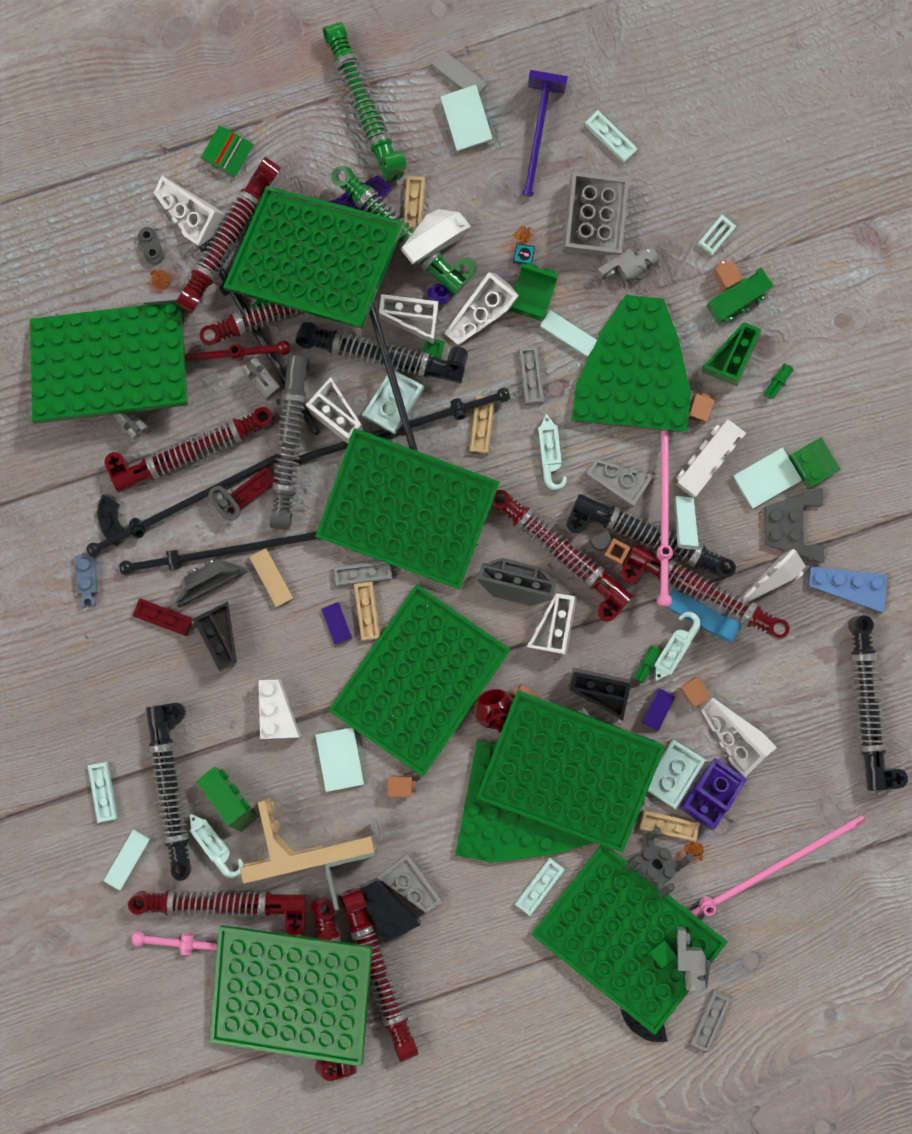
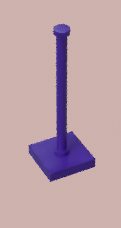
M530 70L528 88L542 90L526 186L522 192L524 196L533 197L534 195L532 190L549 92L565 94L568 76Z

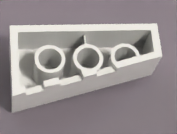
M728 419L721 426L718 424L710 433L713 435L709 441L705 440L699 447L701 452L698 456L694 454L688 461L690 465L686 471L682 469L676 477L678 481L675 485L692 498L698 495L713 476L712 474L724 462V458L736 447L737 441L746 434V432Z

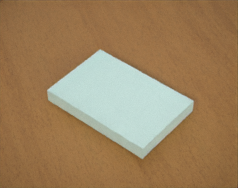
M476 85L441 96L457 152L493 140Z
M394 370L408 415L424 390V386ZM387 375L363 412L362 417L395 435L402 422Z
M783 447L732 476L751 509L802 481Z
M354 728L316 734L326 792L364 785Z
M672 739L660 759L647 792L677 809L706 759Z

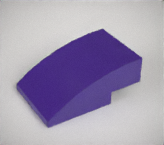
M714 758L698 778L679 808L708 829H716L747 779L717 758Z

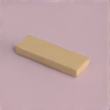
M407 176L403 218H405L404 222H409V227L413 226V231H415L422 222L426 178Z
M476 395V400H477V399H480V398H483V397H485V396H477V395ZM494 402L474 409L469 453L486 455L489 453Z
M267 548L249 557L276 607L294 599Z
M373 581L354 584L361 641L378 639L380 637Z
M642 810L639 829L651 832L655 827H659L661 829L660 834L696 842L700 822Z

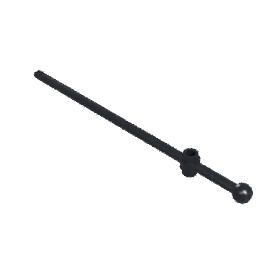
M210 239L199 246L202 253L203 251L209 252L206 246L212 247L209 244ZM224 268L219 269V276L223 281L219 288L223 295L230 294L243 316L246 315L244 308L250 314L238 293L225 290L223 286L228 275ZM251 325L252 332L261 346H269L258 325L257 331ZM267 353L268 359L285 386L286 373L274 353ZM303 404L302 407L305 408L301 412L304 414L303 418L312 433L318 435L320 431Z
M373 302L369 315L409 448L418 451Z
M504 387L498 389L496 394L463 403L460 398H456L450 402V408L410 420L409 422L411 428L451 415L456 420H463L466 418L467 410L496 401L504 403L509 401L511 397L508 389ZM403 425L400 426L397 432L404 431ZM382 429L371 434L385 437L392 433ZM343 441L299 455L300 459L294 460V462L302 463L346 449L348 443Z
M275 454L143 521L139 518H132L129 521V528L98 544L95 542L89 543L86 550L90 557H97L100 555L101 550L131 535L135 538H141L145 534L146 527L208 497L209 491L213 487L221 486L226 488L262 470L264 467L278 462L275 458H281V455Z
M316 532L182 555H178V550L166 551L167 557L135 563L127 560L122 561L119 564L120 573L126 576L130 575L134 570L169 565V570L181 568V562L320 538L315 537Z

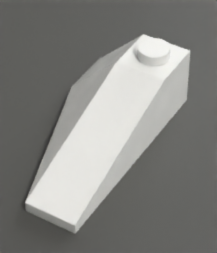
M161 176L153 192L162 206L171 214L172 220L181 228L182 234L198 246H201L211 239L212 236H215V231H219L218 226H222L221 221H225L224 216H228L164 176Z
M438 209L425 216L400 250L414 264L460 241L471 226L460 212Z
M489 272L444 334L456 344H462L506 313L519 295L497 274Z
M794 548L785 551L740 596H743L742 604L747 599L751 601L793 579L797 580L803 575L804 572L802 570L806 566Z
M712 698L701 710L712 731H715L721 741L719 743L721 747H725L730 756L728 760L731 765L744 778L777 748L764 733L716 699Z

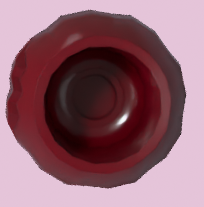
M491 689L482 693L474 704V714L478 723L485 728L497 729L498 733H501L513 702L511 694L501 689Z

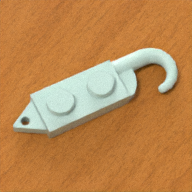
M546 414L541 426L538 427L544 481L548 488L560 490L566 485L567 477L564 476L563 481L558 485L554 484L551 478V472L558 470L562 463L558 427Z
M685 612L679 617V620L685 617L692 618L693 625L689 632L680 629L673 633L654 664L656 666V681L673 673L697 634L701 624L699 617L695 613Z
M190 814V832L212 862L215 863L224 876L228 878L240 876V867L243 866L242 860L238 859L239 868L237 871H230L224 864L230 856L227 845L207 818L202 819Z

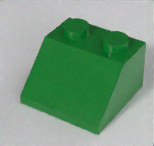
M821 437L788 456L807 489L841 470Z

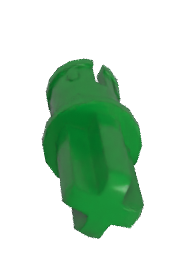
M784 363L776 376L772 377V382L764 392V395L768 399H774L781 387L786 385L785 382L794 369L790 365L786 366V363Z
M650 645L644 659H641L642 663L634 676L635 680L640 683L645 682L649 672L655 667L653 665L661 652L660 649Z

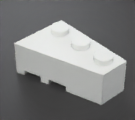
M381 294L380 319L434 344L439 308L438 301Z
M330 377L309 400L306 407L312 416L346 443H349L353 429L357 428L363 431V428Z
M555 594L536 632L528 643V648L567 655L577 601L575 596Z
M281 679L259 680L260 739L301 737Z

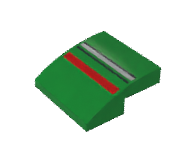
M218 125L200 158L235 178L254 144Z

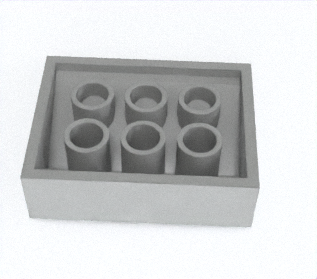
M579 172L572 173L569 180L562 253L578 255L622 254L629 179Z

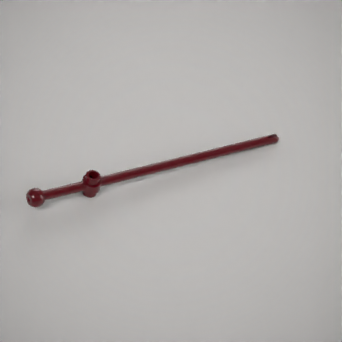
M284 340L280 341L277 345L242 348L238 344H233L229 350L185 354V362L231 357L234 361H241L247 355L277 352L285 356L290 353V344Z

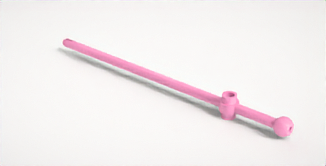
M661 431V546L656 553L657 558L661 561V594L657 597V604L659 607H670L672 598L668 594V560L672 557L673 550L668 546L669 431Z
M859 816L713 899L708 896L702 897L699 907L690 912L696 916L703 913L707 916L714 915L717 905L865 823V817Z
M137 931L132 934L131 943L136 947L144 944L179 947L181 955H191L193 949L217 951V943L195 941L192 933H182L181 939L145 936L143 932Z

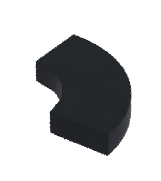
M102 495L98 504L97 517L101 531L108 539L125 530V528L118 519L120 504ZM119 541V542H117V543H115V544H113V545H115V546L118 547V545H119V543H120L121 541Z
M620 1009L624 1021L635 1034L652 1042L668 1041L664 1024L654 1035L625 1010Z

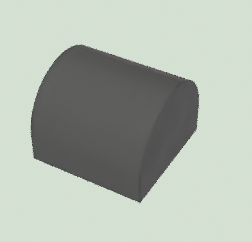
M605 531L590 538L589 542L595 550L600 551L610 545L611 537L609 532Z

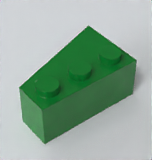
M762 267L756 270L755 274L747 279L745 277L739 284L731 289H727L709 301L706 307L718 325L722 322L727 324L734 319V315L738 312L743 314L750 309L751 304L756 303L758 305L767 299L765 296L773 288V284Z
M743 322L727 339L724 345L715 352L711 359L702 366V373L738 386L760 338L761 329Z
M214 766L196 782L229 827L242 832L259 816L252 809L249 802L240 794L238 787L230 782L227 772L223 768L220 770Z

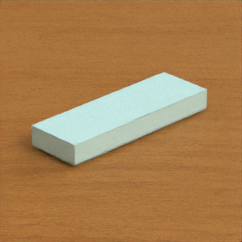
M599 110L585 122L584 125L624 164L637 152L638 148Z
M551 310L540 325V328L585 357L589 356L597 341Z
M675 496L673 501L678 548L697 550L699 545L694 498Z
M108 762L88 765L97 823L118 819Z
M134 829L105 877L104 882L121 891L151 839Z
M549 857L514 904L531 916L565 871V868Z

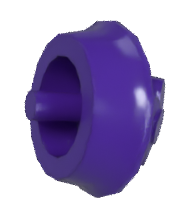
M435 284L429 288L428 297L431 301H438L439 305H445L449 302V290L445 286Z

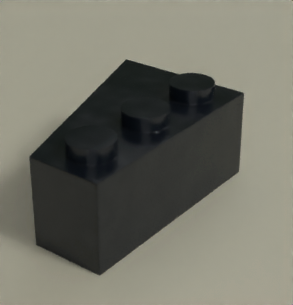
M227 601L193 618L219 672L237 664L229 604Z
M573 668L569 683L570 691L623 721L631 687L630 680Z
M378 878L361 885L360 890L385 943L421 925V920Z

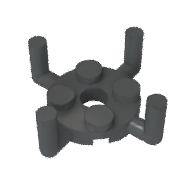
M655 827L645 837L647 848L639 856H635L626 865V869L629 871L638 870L642 878L645 877L649 881L648 883L657 886L659 896L664 898L675 889L673 883L665 886L675 876V869H683L694 860L692 854H687L680 861H674L671 852L667 848L655 846L654 839L661 833V829ZM652 862H656L660 869L654 868Z

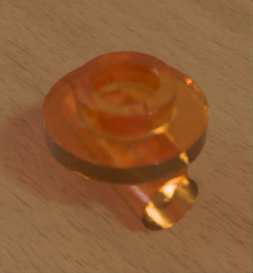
M520 226L513 236L515 239H519V244L522 245L524 242L528 243L533 233L530 232V227L526 229L525 226Z
M154 269L151 272L152 284L157 289L163 290L169 287L171 277L166 271Z

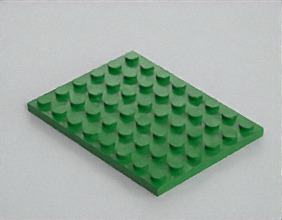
M266 186L223 287L227 291L363 329L404 228V223L400 220Z
M176 303L139 305L30 319L32 421L34 424L188 405L182 307Z
M354 428L315 537L460 590L500 481Z
M416 584L328 711L424 777L511 649Z
M517 689L476 798L623 853L666 746L658 741Z
M600 845L531 932V935L655 1035L688 994L689 990L686 988L684 972L686 971H678L677 957L661 968L649 951L665 939L677 955V927H685L686 933L690 934V945H686V947H701L706 959L711 963L728 941L669 894L664 898L660 897L657 886L648 883L649 881L645 877L642 878L638 870H627L626 865L629 863L613 849Z
M220 925L218 930L210 1043L362 1066L373 946Z

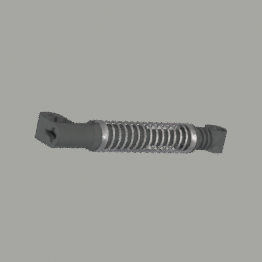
M288 355L285 389L282 391L281 396L284 402H281L283 409L280 410L283 412L282 415H279L282 417V421H279L281 427H278L280 429V433H278L280 439H277L278 442H282V445L276 446L281 449V452H275L281 455V458H275V460L280 461V464H274L280 468L279 470H274L275 473H279V476L273 477L278 479V482L272 483V493L276 497V500L273 499V502L276 503L273 504L275 509L271 511L270 528L290 530L292 511H289V508L292 509L290 504L293 501H290V499H293V496L296 495L297 488L291 484L297 483L292 481V478H297L298 476L294 475L293 472L299 471L293 468V466H298L299 463L294 462V460L300 459L298 456H294V454L300 453L295 448L301 447L298 443L302 440L299 438V435L302 434L300 429L303 428L300 426L303 422L301 417L304 416L301 412L305 409L302 405L305 404L306 400L304 383L305 378L309 376L310 360L307 357Z

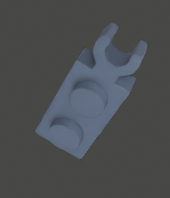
M90 555L75 556L77 594H83L80 605L81 607H86L85 602L90 599L91 606H96V599L93 597V593H98L96 557H90Z

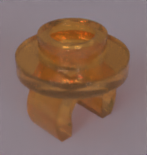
M690 842L684 847L686 855L692 854L693 857L698 856L700 861L703 860L704 847L702 844Z

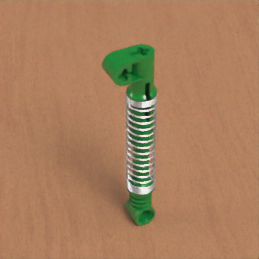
M342 22L323 27L324 39L327 45L331 47L335 57V67L340 71L339 75L343 76L341 81L345 82L343 86L347 87L348 97L352 98L350 103H354L352 108L356 109L357 119L361 120L359 124L363 125L361 130L365 131L364 136H367L366 141H368L369 149L375 154L386 183L395 182L403 177L406 170V160L401 150L393 151L391 136L386 132L387 127L384 126L383 117L380 115V111L377 110L378 105L375 104L376 100L373 99L374 96L371 93V89L368 88L369 83L366 82L367 78L364 77L365 74L362 72V67L359 66L358 57L349 45L345 26Z
M340 166L332 170V182L343 190L345 189L346 193L349 192L348 195L352 196L353 203L359 209L365 206V212L370 210V213L399 220L400 214L394 216L396 210L390 211L391 205L386 206L387 201L381 202L382 196L377 198L378 193L372 187L365 184L362 185L363 182L359 181V178L354 175L351 168ZM340 171H343L345 173V181L340 180ZM405 218L400 219V221L403 220L404 228L398 240V243H400L399 247L403 246L414 232V227H409V222H404ZM439 251L417 262V264L421 263V268L427 273H431L453 295L477 271V264L472 258H463L452 268L443 259V255ZM468 264L469 271H466L462 274L466 278L464 279L455 271V269H457L460 272L464 269V265Z

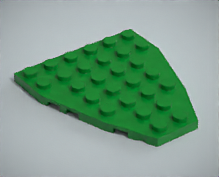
M625 295L602 329L576 382L572 421L686 433L691 392L679 338L664 298Z
M476 741L456 847V856L494 863L553 855L595 843L477 799L478 790L496 744Z

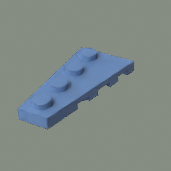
M809 567L808 587L884 613L887 575Z

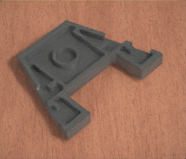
M823 488L765 506V545L782 551L794 548L799 556L823 563L824 545H804L803 506H822Z

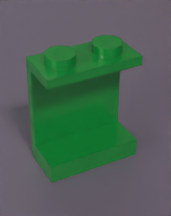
M522 263L514 291L519 296L508 311L543 322L558 279L555 271L539 269L537 265L532 263Z

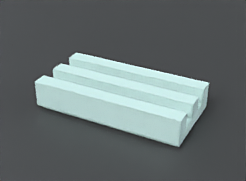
M721 215L697 245L703 247V250L708 251L709 255L712 256L737 226L724 215ZM722 221H724V222H725L724 225L719 229V231L714 235V237L708 242V244L704 243L705 240H706V239L711 235V233L716 229V227H717ZM727 226H730L731 228L726 232V234L721 238V240L716 244V246L713 249L710 248V246L720 236V234L725 230V228Z

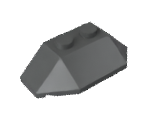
M211 559L205 562V566L201 569L196 567L187 572L188 575L183 578L175 604L181 608L248 572L247 568L219 559Z
M504 558L493 560L489 563H482L477 580L493 597L529 606L553 600L557 583L540 567Z

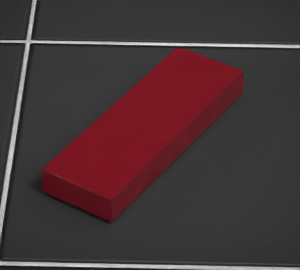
M267 466L230 494L240 506L241 511L273 486V482H278L277 479L273 478L274 475ZM234 508L228 510L231 515L234 513Z
M139 598L132 615L184 636L188 635L193 622V618L141 598Z

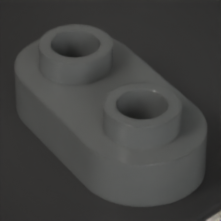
M151 227L142 228L138 233V240L144 257L152 265L160 264L164 259V252L158 235ZM145 234H150L148 239L144 238ZM156 251L155 256H150V253Z
M215 486L209 491L208 497L210 502L223 518L233 521L240 516V506L225 488ZM222 493V499L217 500V494ZM230 508H234V513L232 515H229L228 510Z

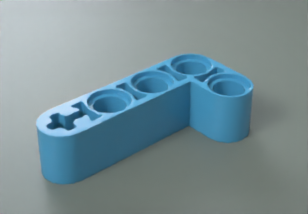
M673 589L670 594L672 604L670 607H666L667 609L680 616L685 612L695 613L700 619L701 628L726 642L734 641L742 627L741 623L730 617L722 616L678 590ZM685 617V619L693 623L692 618Z

